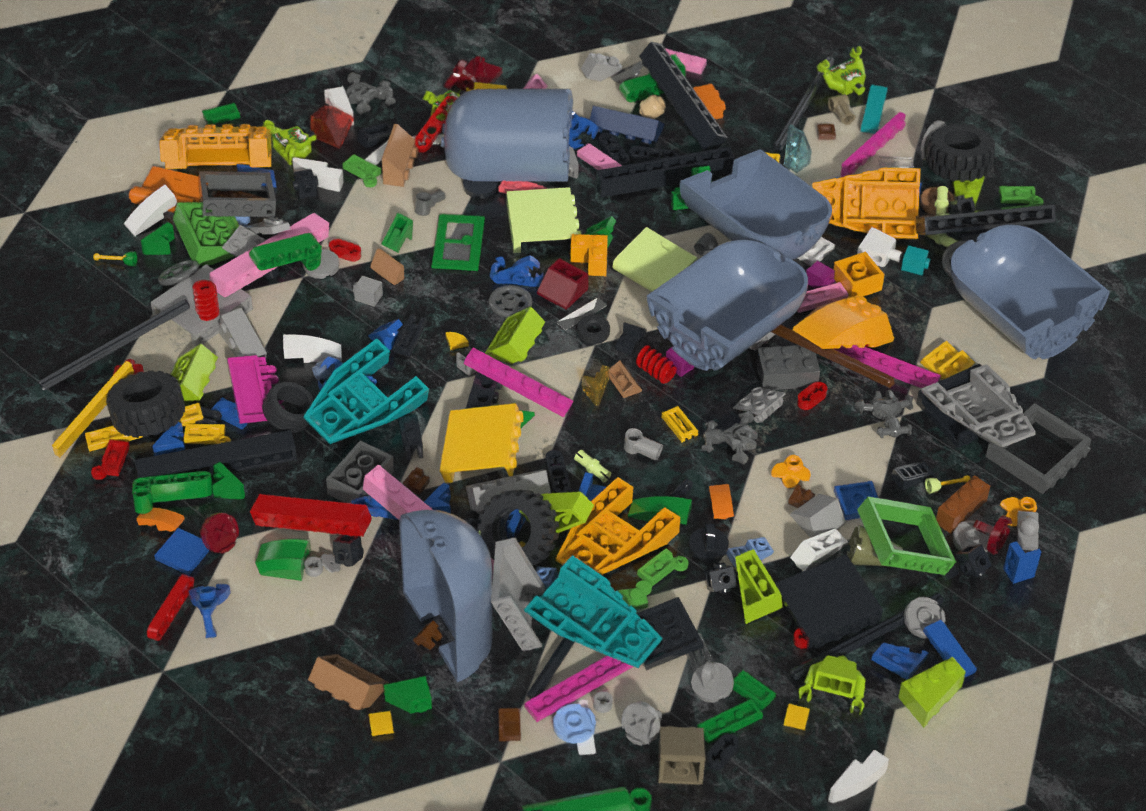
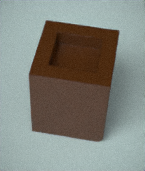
M499 708V741H521L520 708Z

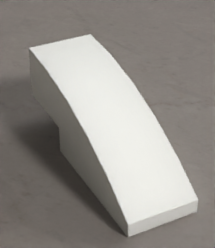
M293 157L294 172L312 169L313 174L318 177V187L340 192L343 185V171L341 169L328 168L327 162Z
M166 185L162 186L134 210L125 221V226L135 237L163 219V213L177 205L175 195Z
M283 335L285 359L304 358V363L320 362L328 356H333L335 359L337 358L339 361H342L341 345L313 336Z
M874 750L863 764L854 760L831 788L829 801L834 803L845 800L870 787L887 771L889 759Z

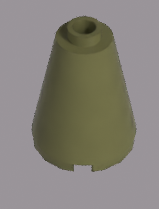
M861 525L855 527L849 541V545H851L850 552L847 551V556L853 565L884 566L881 565L865 527ZM891 541L894 549L903 551L901 546Z

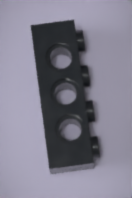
M476 371L465 409L494 406V403L497 404L499 399L498 390L502 389V384Z

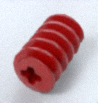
M209 280L195 282L192 289L195 310L199 318L204 321L217 318L220 311L216 285Z
M649 345L642 348L637 356V366L663 384L671 381L676 374L677 367H673V361H668L667 357H662V354L657 353L655 349L651 350Z

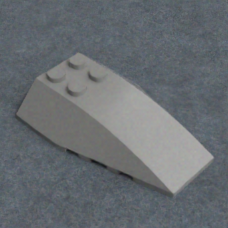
M987 364L970 370L969 383L948 391L938 382L921 388V392L943 413L980 438L1001 448L1035 435V430L1027 416H1024L1021 406H1018L1015 395L1011 394L1009 385Z

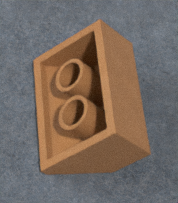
M394 124L382 156L383 184L404 187L406 180L410 178V169H413L414 157L417 158L418 147H415V139L398 124Z
M337 654L317 657L308 679L314 683V687L317 689L331 692L332 697L349 702V706L357 710L370 707L384 691V685L389 683Z

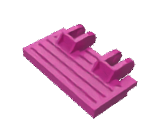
M257 355L227 358L239 423L268 421L263 414L262 405L266 395L272 388L271 384H276L279 381L277 375H273L277 371L275 366L266 365L265 357H257Z

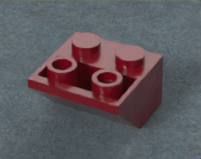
M559 258L548 268L537 294L567 310L588 290L589 274Z

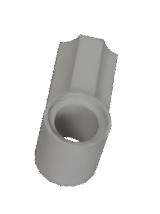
M631 428L626 431L624 440L626 452L630 454L640 453L654 460L659 458L663 449L662 444L644 437L639 429Z

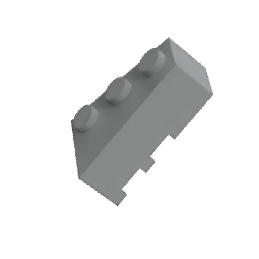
M242 308L221 315L219 334L236 357L257 355V357H265L266 359L267 353Z

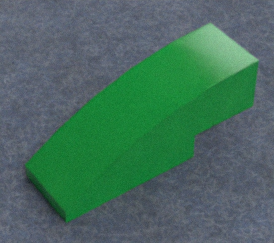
M667 496L635 499L632 501L628 517L649 522L665 507L680 517V524L687 525L692 500Z

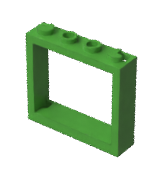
M868 496L857 509L881 565L945 575L956 563L931 507ZM881 519L918 525L931 555L894 549Z

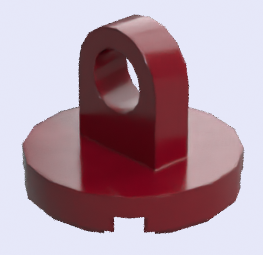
M463 59L458 61L451 71L450 77L446 79L443 85L446 89L450 90L453 85L466 92V88H469V90L474 89L476 79L464 70L467 62ZM464 80L470 81L472 85H466Z
M220 512L211 514L199 531L205 547L217 553L230 551L235 546L236 538L239 536L238 523L235 518Z
M1002 515L994 527L975 520L972 528L990 536L987 543V552L997 554V549L1000 550L1010 533L1008 524L1011 525L1012 520Z

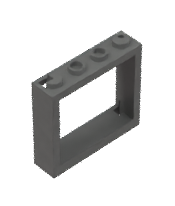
M199 171V194L203 216L275 217L276 199L270 172ZM207 191H267L268 198H208Z
M1034 403L1023 413L1024 416H1027L1031 425L1035 422L1075 448L1045 475L1005 450L1009 445L1001 448L989 443L986 457L1043 494L1050 487L1053 488L1059 478L1063 479L1071 467L1075 468L1082 457L1085 458L1087 456V453L1091 450L1090 443L1092 439Z

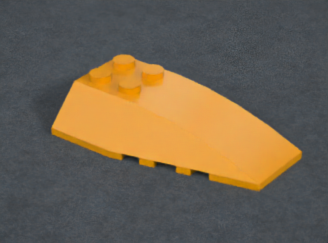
M880 168L875 171H866L861 174L848 175L812 184V188L826 197L832 206L829 224L868 234L871 227L893 238L918 239V234H916V216H918L920 169Z
M860 295L817 307L793 328V331L822 349L840 348L841 345L845 348H852V345L864 348L866 344H869V347H877L891 343L894 340L887 314L879 306L870 304L866 298Z

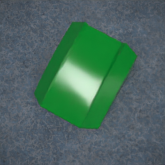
M281 539L261 544L255 562L259 574L302 581L305 568L304 563L311 552L310 539Z

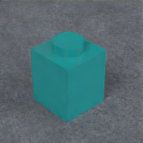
M908 246L901 270L923 275L924 270L928 269L930 265L929 251Z

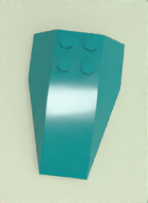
M573 555L560 568L558 578L541 597L536 595L524 609V612L557 635L636 668L643 664L662 641V637L645 619H641L636 614L637 611L632 605L629 606L623 600V596L610 586L611 583L604 576Z

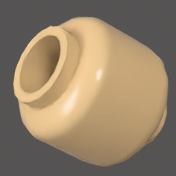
M651 95L641 101L640 114L642 117L655 119L664 113L665 103L661 97Z

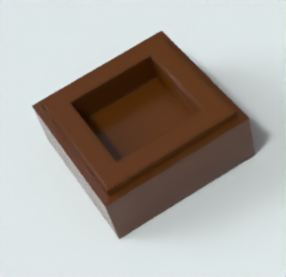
M817 124L818 140H835L834 124Z

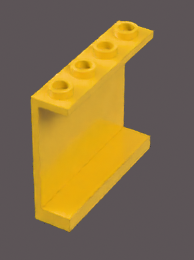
M516 403L450 411L440 465V473L445 483L453 482L455 472L505 467L509 477L513 476L514 468L517 466L516 453L519 452L520 425L524 419L523 412L519 410Z

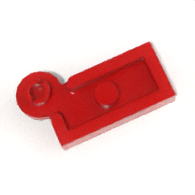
M109 440L102 458V465L92 468V477L96 480H101L107 475L119 476L130 448L129 442Z

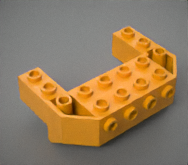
M225 124L222 127L205 125V128H198V125H188L187 128L168 129L159 140L161 162H165L166 169L237 164L250 165V167H271V129H266V127H250V124H241L240 127H233L232 124Z

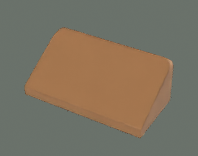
M378 248L372 260L371 269L393 285L404 280V266Z
M618 361L606 371V374L623 398L643 391L621 361Z

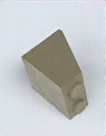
M660 727L659 783L702 785L705 765L703 728Z

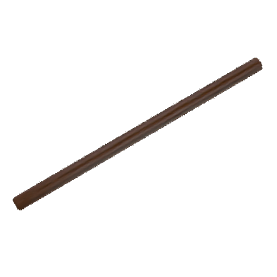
M779 325L771 331V333L888 388L895 384L894 377L832 348L822 349L783 325Z

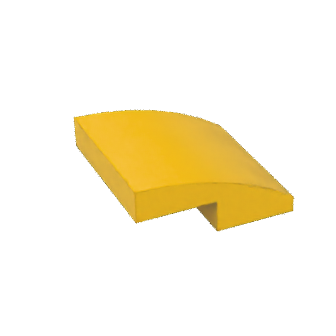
M947 340L920 362L929 371L941 375L940 379L942 380L975 364L963 350L958 352Z

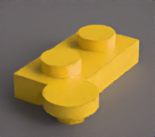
M186 424L185 444H220L230 442L231 439L225 436L226 429L225 425Z

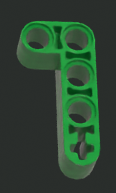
M670 55L685 76V65L677 55ZM650 74L624 81L619 86V91L627 102L630 103L646 99L651 95L664 93Z
M305 233L254 247L250 251L249 257L261 271L300 260L307 270L313 271L321 264L322 246L312 233Z
M199 471L135 479L132 487L135 512L146 514L153 509V503L203 498L212 495L211 473Z

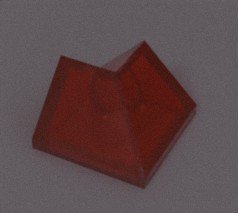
M325 105L311 115L310 131L315 133L317 140L340 149L354 121V117L334 106Z

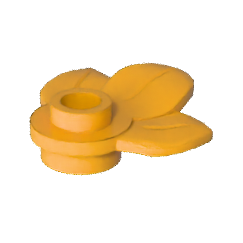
M790 455L784 462L777 463L773 467L771 476L782 478V483L785 487L794 488L800 480L809 481L811 473L808 468L803 466L799 456Z
M1009 497L1000 503V506L1008 511L1006 516L1012 520V524L1008 525L1014 527L1017 526L1018 511L1036 512L1037 510L1035 500L1030 497H1024L1020 500L1015 497Z

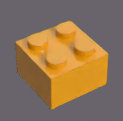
M867 252L834 262L835 282H841L848 293V298L857 295L866 296L882 290L884 273Z

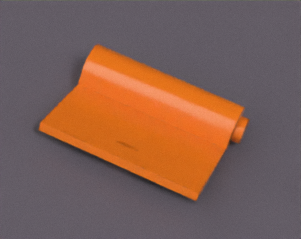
M156 166L152 167L142 187L135 186L129 192L131 202L140 205L156 190L166 185L175 195L177 203L201 202L198 176ZM177 205L167 211L175 213Z

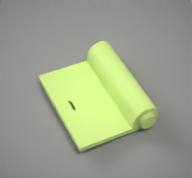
M646 227L615 258L613 269L652 292L693 264L697 257Z

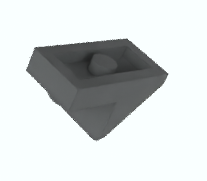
M642 61L622 69V71L612 77V80L621 84L624 81L639 77L638 75L641 73L639 70L644 67Z

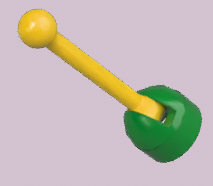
M126 252L123 257L106 256L98 253L93 255L94 260H123L124 264L128 266H136L137 264L136 252Z

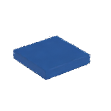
M872 481L834 486V493L836 498H838L845 520L861 518L857 509L868 496L878 498Z
M177 528L154 556L155 560L190 575L210 550L205 547L201 538Z

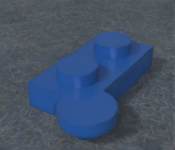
M223 397L211 409L221 413V420L242 430L248 425L247 423H239L236 404Z

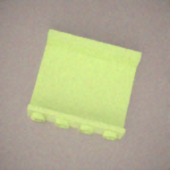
M570 187L507 191V210L514 253H521V242L571 239L572 234H581L580 231H577L579 229L578 218L575 219L577 217L576 206L573 207L575 205L574 194L571 195Z

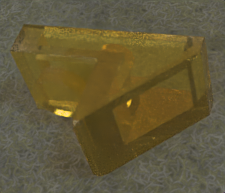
M602 365L600 372H596L595 378L582 376V389L595 406L600 405L609 381L608 366Z

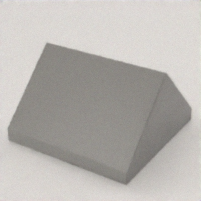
M818 494L790 514L810 538L832 529L837 530L846 523L838 498Z

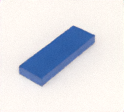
M942 619L924 628L923 632L942 659L945 661L953 657L966 671L964 678L976 672V667Z

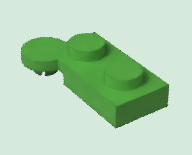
M352 155L343 163V169L362 178L363 184L366 187L377 185V177L381 174L380 167L356 155Z
M1000 186L999 188L1001 203H1029V205L1043 203L1042 198L1035 196V187Z
M664 549L638 569L637 575L654 586L674 569L677 571L686 570L688 568V560L683 556L674 558L668 549Z
M642 580L636 584V588L618 590L623 596V600L629 606L632 605L635 610L648 608L646 595H649L652 591L650 582Z

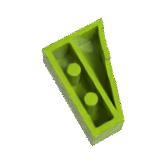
M582 492L540 494L543 496V500H548L551 503L550 510H555L557 514L554 517L555 521H559L556 533L585 523L594 507V504ZM519 510V512L529 521L526 514Z
M754 549L736 556L735 560L745 623L747 624L783 608L781 593Z
M951 657L902 682L898 698L922 727L925 728L928 721L934 715L936 716L940 708L962 687L966 671Z

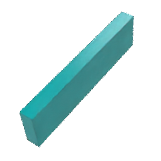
M871 85L861 132L871 134L878 132L888 87Z

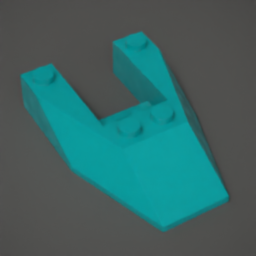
M375 339L333 371L304 415V419L329 444L387 424L414 411L428 399L429 388L417 376L388 398L366 377L371 376L389 362L390 350L378 339Z

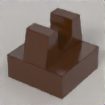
M416 467L403 481V485L411 492L420 495L430 483V477L424 475L423 469Z
M797 484L788 500V504L799 508L814 498L815 494L812 493V490H805Z
M432 620L423 627L413 641L418 646L422 644L427 649H432L435 644L431 638L438 641L443 637L437 629L439 625Z

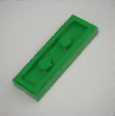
M749 699L698 724L697 728H703L704 739L709 745L719 740L725 734H731L762 719L763 713L755 702Z

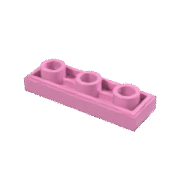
M590 143L577 151L578 157L597 170L622 166Z

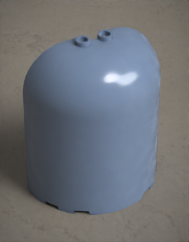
M475 89L462 94L451 105L446 117V123L443 124L444 137L441 138V146L445 147L446 163L449 169L458 177L471 181H568L570 161L569 132L570 128H572L573 94L571 89Z
M761 149L734 159L732 174L714 182H711L712 173L708 170L680 181V193L686 203L685 205L729 240H752L763 243L778 251L782 256V260H785L787 257L794 260L808 252L824 234L832 215V206L826 197Z
M1003 225L981 233L977 237V242L974 243L973 240H968L958 247L951 259V276L959 294L1022 351L1035 360L1039 357L1042 360L1053 357L1078 340L1076 337L1082 330L1087 331L1094 323V315L1098 309L1102 311L1110 293L1109 290L1042 234L1025 226Z
M735 240L714 248L647 295V303L651 316H655L659 324L657 329L664 339L668 338L674 345L672 349L689 364L702 370L713 369L715 371L729 363L797 312L806 296L808 277L805 270L798 263L788 257L782 260L781 254L771 247L752 240Z
M418 510L402 514L399 526L403 593L421 622L440 614L455 640L440 646L439 653L456 681H462L479 668V665L484 658H487L491 649L492 564L487 545L481 535L469 523L453 514L438 510Z

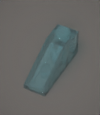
M790 124L788 126L784 166L798 173L810 164L812 150L805 133Z

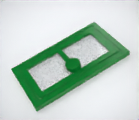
M439 214L432 268L478 271L485 216Z

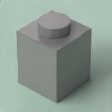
M362 276L353 286L355 301L375 307L383 295L382 282Z

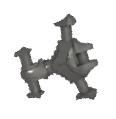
M354 72L348 75V82L352 85L346 90V95L350 104H358L356 111L359 114L371 110L368 104L373 98H378L379 100L386 99L385 103L387 105L396 102V99L392 98L393 90L389 87L391 85L390 82L383 80L379 83L380 86L374 87L365 82H360L361 75Z
M886 390L885 397L881 396L880 391H876L871 404L864 403L863 399L857 400L854 404V407L861 415L863 411H872L874 416L885 422V428L878 427L876 432L880 438H884L887 435L893 438L901 434L912 435V426L908 424L907 426H900L896 415L904 407L909 410L913 409V396L906 395L904 400L899 401L891 390Z
M750 410L740 413V423H736L724 431L715 429L718 425L715 421L706 422L707 430L703 434L705 445H702L701 449L710 453L714 450L713 444L726 442L733 451H736L732 460L744 465L748 461V456L744 451L755 449L757 445L753 439H757L758 434L747 425L754 420L753 413Z

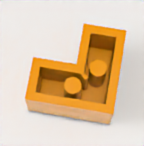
M572 234L571 262L589 263V276H606L608 235Z

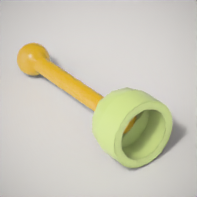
M965 475L963 478L940 482L937 478H928L925 480V489L928 494L937 493L940 491L941 486L960 482L967 483L971 477Z

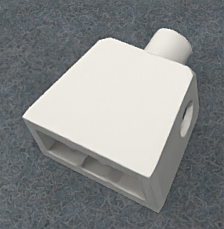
M871 227L858 247L857 254L867 252L877 266L885 267L890 259L899 262L903 252L895 249V238Z

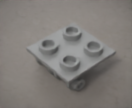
M240 225L222 249L238 257L266 240Z
M756 387L745 398L741 399L733 409L745 412L750 410L754 413V421L762 423L782 406V397L785 393Z

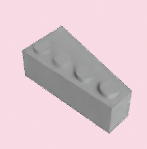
M537 470L466 486L470 509L477 513L485 512L484 505L487 502H492L491 498L493 496L500 495L504 491L531 490L534 494L551 493L546 470Z

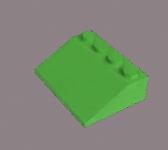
M201 202L177 203L173 220L191 260H196L199 266L206 264L213 265L234 257V255L222 249V247L239 227L235 216H203Z

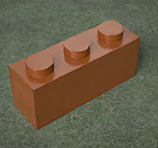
M974 475L938 508L936 520L939 526L950 534L953 533L959 523L966 521L987 501L990 485Z

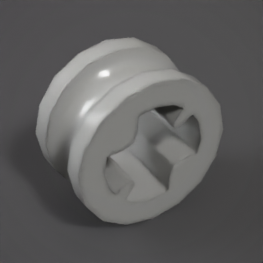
M315 556L307 558L304 563L305 573L310 577L321 575L323 572L322 560Z
M605 691L595 694L594 709L600 713L609 712L612 709V695ZM601 700H605V704H600Z

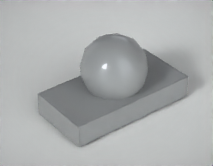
M1018 511L1017 542L1022 550H1037L1038 513Z

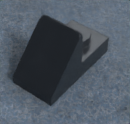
M624 322L623 333L615 344V350L633 355L647 329Z

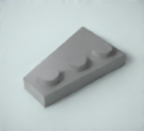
M266 217L263 219V222L245 227L255 234H276L290 230L289 222L278 219V217Z

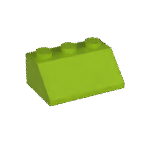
M531 306L508 316L485 354L509 364L518 361L522 362L528 356V350L535 344L534 340L542 332L541 328L545 321Z
M202 344L178 357L170 374L178 380L184 403L187 405L202 398L204 387L210 381L209 376L216 368L215 363L218 357Z

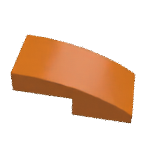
M729 484L709 486L714 519L734 517Z
M153 508L146 514H140L136 519L139 525H156L158 531L172 532L179 528V525L185 518L183 515L170 510Z

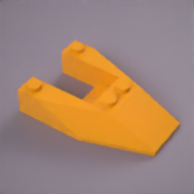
M617 477L591 501L594 507L586 522L571 528L556 557V561L564 565L573 555L603 575L668 544L679 533L680 517L664 507L639 531L618 517L632 503L633 486Z

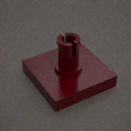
M481 56L473 58L464 68L465 71L475 77L477 83L494 84L502 74L501 67L486 63L485 58H481ZM464 80L466 85H472L470 81Z

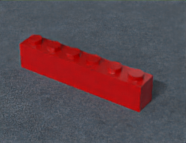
M259 494L250 510L257 526L360 537L364 536L372 520L367 505Z

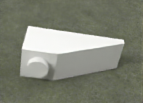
M832 529L802 541L790 558L804 572L818 566L845 547L849 542L836 529Z

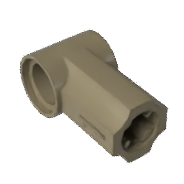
M846 94L828 99L830 111L837 114L841 123L850 125L855 120L856 115L850 107L849 98Z

